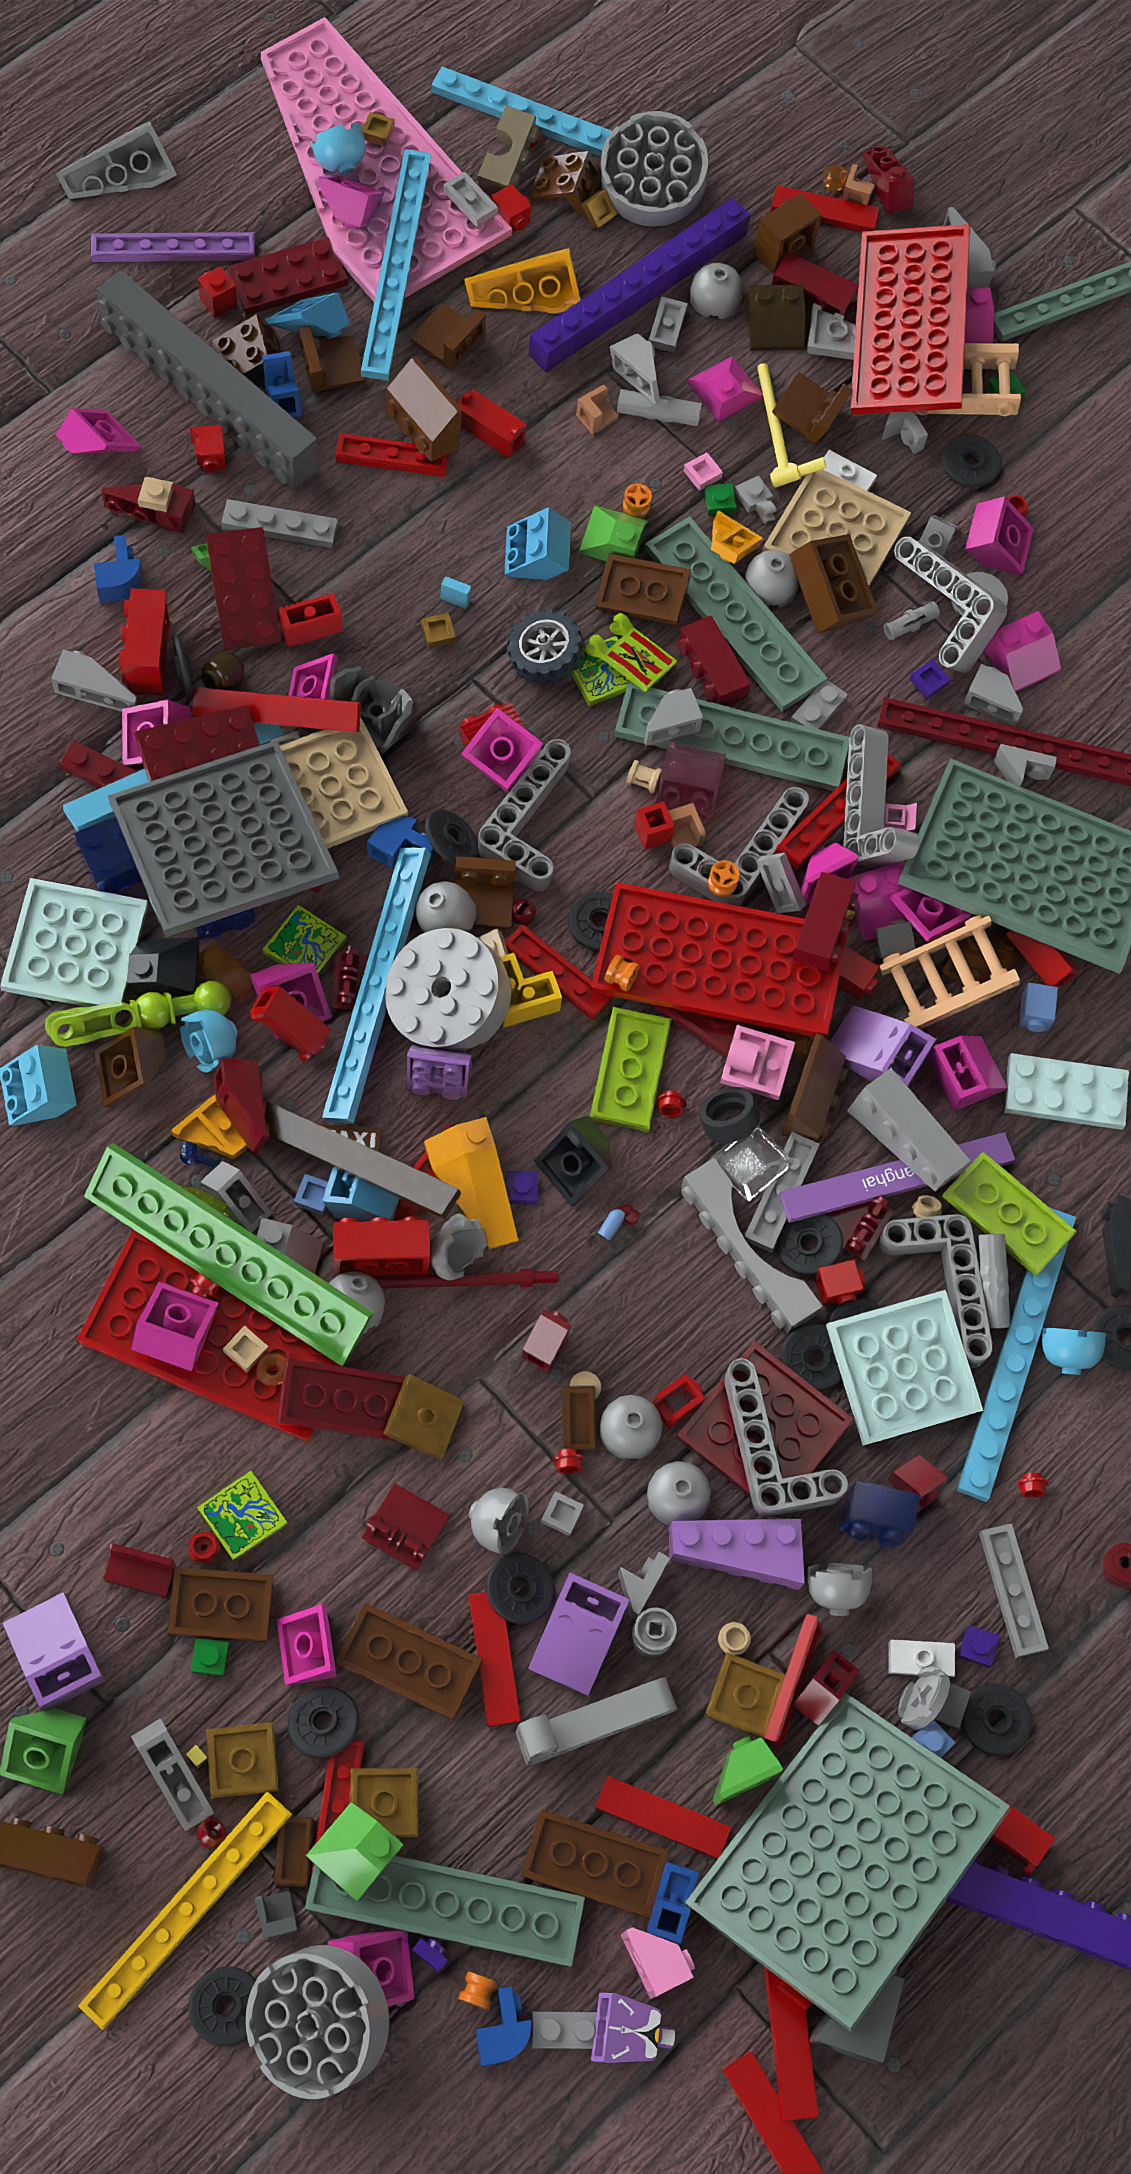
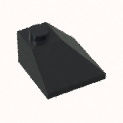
M200 938L140 939L129 954L127 984L137 997L148 992H157L162 995L163 992H168L171 996L194 994L197 987Z
M589 1115L570 1121L534 1160L571 1206H575L612 1167L608 1138Z

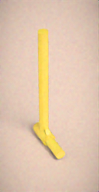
M765 363L758 365L759 379L778 467L770 473L774 487L777 488L800 480L802 476L827 468L824 457L799 466L788 462L780 420L772 413L776 406L768 365Z

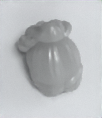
M455 1214L433 1236L430 1241V1263L439 1277L446 1280L461 1278L464 1274L463 1269L469 1264H473L475 1259L483 1256V1251L487 1247V1241L484 1238L485 1229L481 1228L479 1219H468L462 1214Z

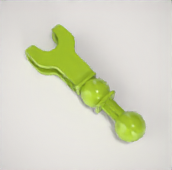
M218 981L202 983L194 994L171 998L168 992H163V995L157 992H148L140 996L136 1001L130 1000V1004L115 1002L53 1012L46 1018L45 1030L55 1044L63 1047L122 1034L132 1027L158 1030L163 1028L168 1022L176 1024L175 1016L205 1009L214 1010L224 1015L230 1008L231 994L229 989ZM120 1010H128L130 1013L129 1021L123 1025L116 1024V1013ZM69 1024L67 1031L58 1033L61 1025Z

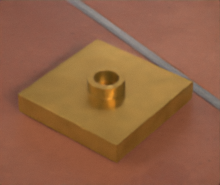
M411 1374L406 1375L383 1434L437 1460L443 1459L465 1400Z
M726 1653L704 1716L765 1739L785 1674Z
M273 1722L206 1729L211 1799L279 1791Z
M351 1768L350 1803L352 1802L378 1821L396 1838H418V1768Z

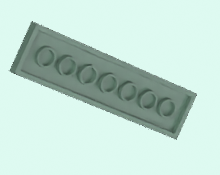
M690 516L645 543L644 550L656 563L691 569L692 574L685 598L702 618L712 615L736 659L781 712L814 692L818 686L827 681L826 675L733 566L711 550L712 542Z
M628 682L614 736L645 744L646 727L662 698L669 692L650 688L647 692H644L634 683ZM696 699L703 716L700 731L651 744V746L834 791L840 785L850 737Z
M395 1856L358 1901H355L318 1866L314 1865L305 1910L572 1967L585 1897Z

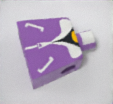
M599 1993L591 2061L604 2063L655 2061L657 2047L672 2048L675 2040V2030L673 2027L660 2025V2009L616 1993Z

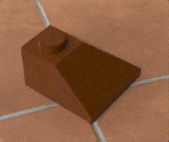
M132 1027L94 1050L104 1107L112 1106L147 1085L166 1061L163 1038L160 1031Z

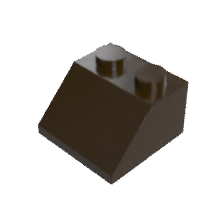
M803 285L749 286L745 309L750 351L803 350L805 334Z

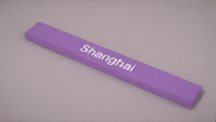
M1005 1132L958 1144L971 1161L952 1179L958 1178L982 1152H985L1000 1166L1012 1164L1015 1161V1157ZM898 1160L780 1192L779 1197L788 1222L791 1223L877 1199L878 1196L884 1198L928 1185L906 1164Z

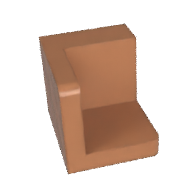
M853 164L844 188L842 200L868 205L874 190V184L856 179L858 165Z
M605 385L578 399L576 416L592 435L618 419V414L606 401L608 389Z
M691 803L669 810L675 825L671 842L673 849L681 843H688L696 848L703 846L706 832L694 804Z

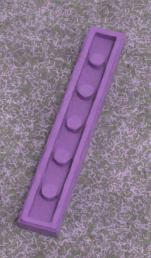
M254 232L92 233L91 258L92 262L247 261L255 258Z

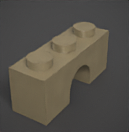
M505 106L497 126V142L509 146L511 150L504 155H494L487 152L478 174L479 187L482 190L495 194L511 184L516 189L518 188L521 174H519L521 166L525 167L530 156L529 146L531 143L536 142L539 133V127H536V115Z

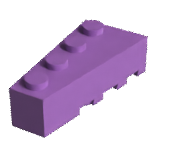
M801 1519L672 1521L668 1528L670 1561L708 1570L723 1571L734 1576L758 1579L760 1582L784 1585L795 1590H800L805 1584Z

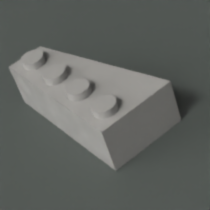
M892 1068L865 1086L847 1110L935 1192L958 1175L971 1161Z

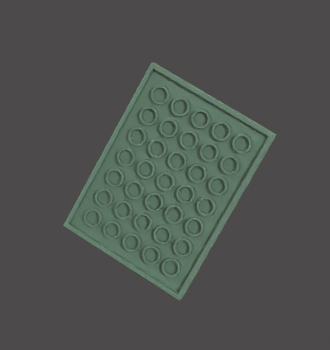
M950 758L919 831V849L913 858L907 860L898 884L976 916L981 915L982 918L990 916L993 923L1120 974L1131 947V831Z
M844 1693L685 1902V1905L852 2032L1010 1811V1805L859 1701Z

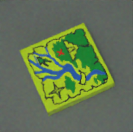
M614 636L604 640V642L610 648L618 641V638ZM583 648L585 652L584 659L580 660V667L577 670H573L571 674L588 706L590 707L625 693L628 682L631 681L603 659L587 654L585 648Z
M297 905L263 948V954L279 964L314 963L319 976L334 958L336 952L347 941V936Z
M249 1471L197 1507L233 1562L288 1525L252 1471Z

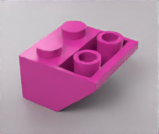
M959 1036L933 1047L927 1059L953 1111L1008 1089L981 1036Z

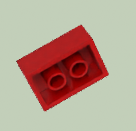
M131 588L130 600H125L124 617H127V625H122L121 633L124 651L120 650L119 668H122V683H127L128 690L133 694L163 696L170 629L166 590Z
M409 1216L403 1218V1221H390L387 1217H376L371 1219V1221L359 1222L356 1218H343L339 1222H333L334 1277L348 1271H360L370 1276L428 1275L430 1262L429 1220H422L421 1217Z

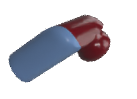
M628 1204L619 1207L609 1213L597 1233L611 1241L617 1229L624 1221L629 1225H635L640 1217V1212Z

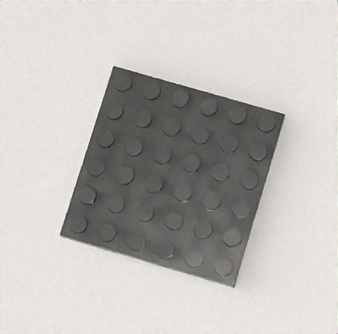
M277 740L108 795L109 803L165 938L339 879L338 870Z

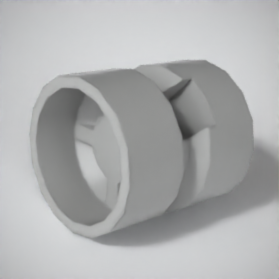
M649 1608L643 1611L636 1619L631 1631V1641L635 1650L649 1658L659 1657L666 1653L676 1637V1621L669 1612L661 1608Z

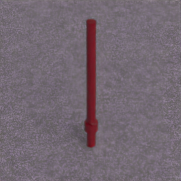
M520 1269V1272L463 1274L461 1278L455 1280H446L437 1274L372 1276L377 1280L382 1289L520 1285L521 1288L533 1287V1284L558 1283V1271L533 1272V1269Z

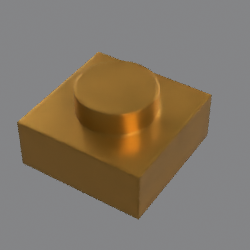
M369 112L362 128L364 140L386 146L395 127V119Z
M600 190L581 204L592 228H599L617 215L607 190Z
M449 613L421 619V627L428 649L456 643V636Z

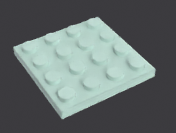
M30 878L2 977L1 990L85 1007L124 1002L128 987L129 954L140 941L149 906L148 900Z
M946 1290L826 1324L863 1446L983 1411Z

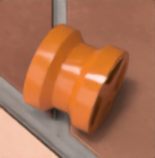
M643 484L630 485L624 494V513L641 519L649 514L652 500L650 489Z
M727 860L715 863L711 868L708 879L710 891L719 897H727L733 894L739 881V868Z
M617 954L608 967L605 982L619 984L620 988L627 992L637 977L640 965L635 962L628 963L624 960V957Z
M467 1972L465 1976L467 1984L465 1990L460 1992L458 1999L490 2011L492 2007L490 1999L492 1993L497 1991L499 1983L478 1974Z

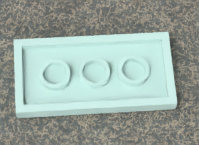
M1011 1053L1008 1057L1006 1081L1008 1089L1005 1094L1004 1113L1123 1130L1126 1125L1129 1070Z

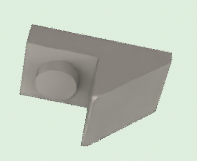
M914 411L890 413L882 440L900 433L903 443L910 447L913 454L922 451L928 433Z
M1001 744L996 753L994 763L1008 782L1021 786L1024 775H1028L1036 780H1049L1055 768L1057 757Z
M658 1552L655 1560L648 1557L640 1572V1575L645 1577L644 1579L622 1567L618 1571L624 1596L630 1599L627 1605L630 1617L635 1620L638 1618L670 1560L668 1556L661 1552Z

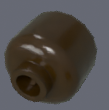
M225 651L220 652L202 666V682L206 688L233 690L244 680V664L238 656Z

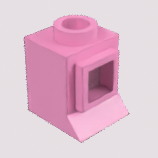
M885 803L884 828L891 827L914 833L916 829L917 803L911 805Z

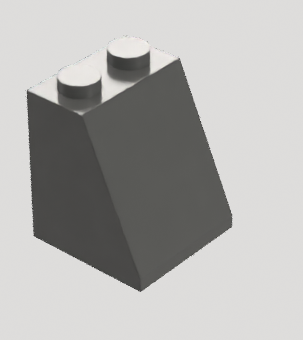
M896 1970L852 2032L826 2013L808 2035L809 2043L870 2064L884 2063L905 1979L896 1976Z

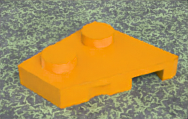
M717 512L713 521L711 550L719 554L721 559L735 564L759 548L763 539L761 536L724 513Z
M215 1094L171 1130L175 1138L231 1159H235L248 1148L243 1138L217 1103Z

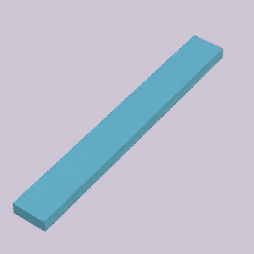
M253 723L260 746L270 743L272 739L285 735L279 725ZM145 769L64 804L63 811L76 831L79 833L114 817L108 795L149 782Z

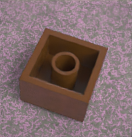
M801 193L792 199H786L780 207L772 212H766L760 218L753 254L774 275L787 252L802 257L814 249L822 214Z

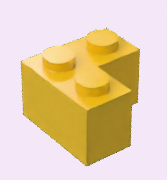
M511 953L501 956L511 981V1001L507 1015L502 1023L503 1028L560 1011L562 995L553 971L524 979L515 954Z

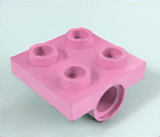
M737 1025L720 1083L743 1088L749 1092L778 1100L795 1042Z

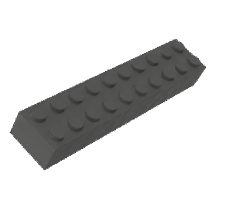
M122 270L118 271L96 289L97 304L101 315L100 323L108 333H114L128 350L132 349L137 353L146 366H152L163 381L174 385L179 394L186 400L190 399L204 416H209L217 425H221L222 432H228L234 437L237 444L243 450H249L260 465L271 469L281 483H287L292 489L296 490L318 471L317 438Z

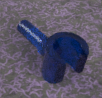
M183 1142L181 1144L180 1159L185 1164L197 1162L215 1168L221 1163L215 1159L197 1154L198 1145L196 1143Z

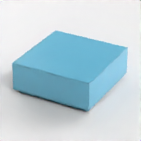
M444 577L441 584V600L467 609L471 599V586L452 578Z

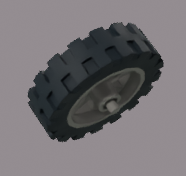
M546 609V612L537 610L532 612L533 615L529 617L527 615L520 619L521 622L513 626L512 635L509 634L507 639L509 644L507 652L513 668L521 678L525 677L527 682L532 684L538 682L539 685H546L548 682L556 684L560 682L559 679L569 678L572 675L571 672L580 667V660H583L585 656L583 649L585 648V643L580 627L576 624L573 617H567L566 613L560 610L558 612H554L553 609ZM560 636L566 639V641L555 642ZM528 646L535 647V649L526 653ZM563 649L559 654L555 652V650ZM541 654L540 660H534V659H533V658H535L536 656H538V655Z

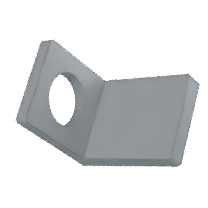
M933 515L930 517L919 542L926 544L943 557L954 532L957 531L959 526Z

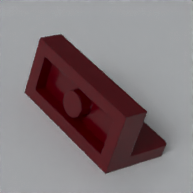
M114 1543L110 1544L109 1551L111 1555L103 1577L104 1582L163 1598L168 1597L175 1567L177 1568L173 1559Z

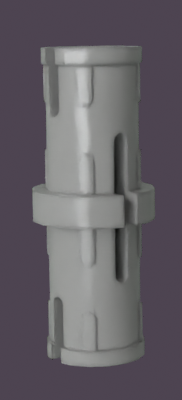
M930 601L914 611L909 609L903 613L902 617L884 624V633L889 640H894L909 631L915 632L920 629L921 625L940 617L939 607L934 601Z

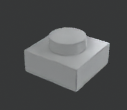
M555 1491L541 1519V1523L570 1536L584 1505Z

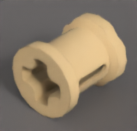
M634 760L626 784L630 786L636 784L649 789V793L654 794L662 769L657 768L654 770L640 765L639 761Z

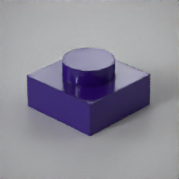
M933 659L913 672L909 679L927 700L947 687L951 681Z
M507 1171L506 1191L510 1204L537 1205L538 1172Z
M968 1625L965 1629L958 1658L990 1668L999 1635Z
M431 1938L427 1943L420 1939L412 1950L414 1954L438 1973L448 1961L443 1956L446 1950Z

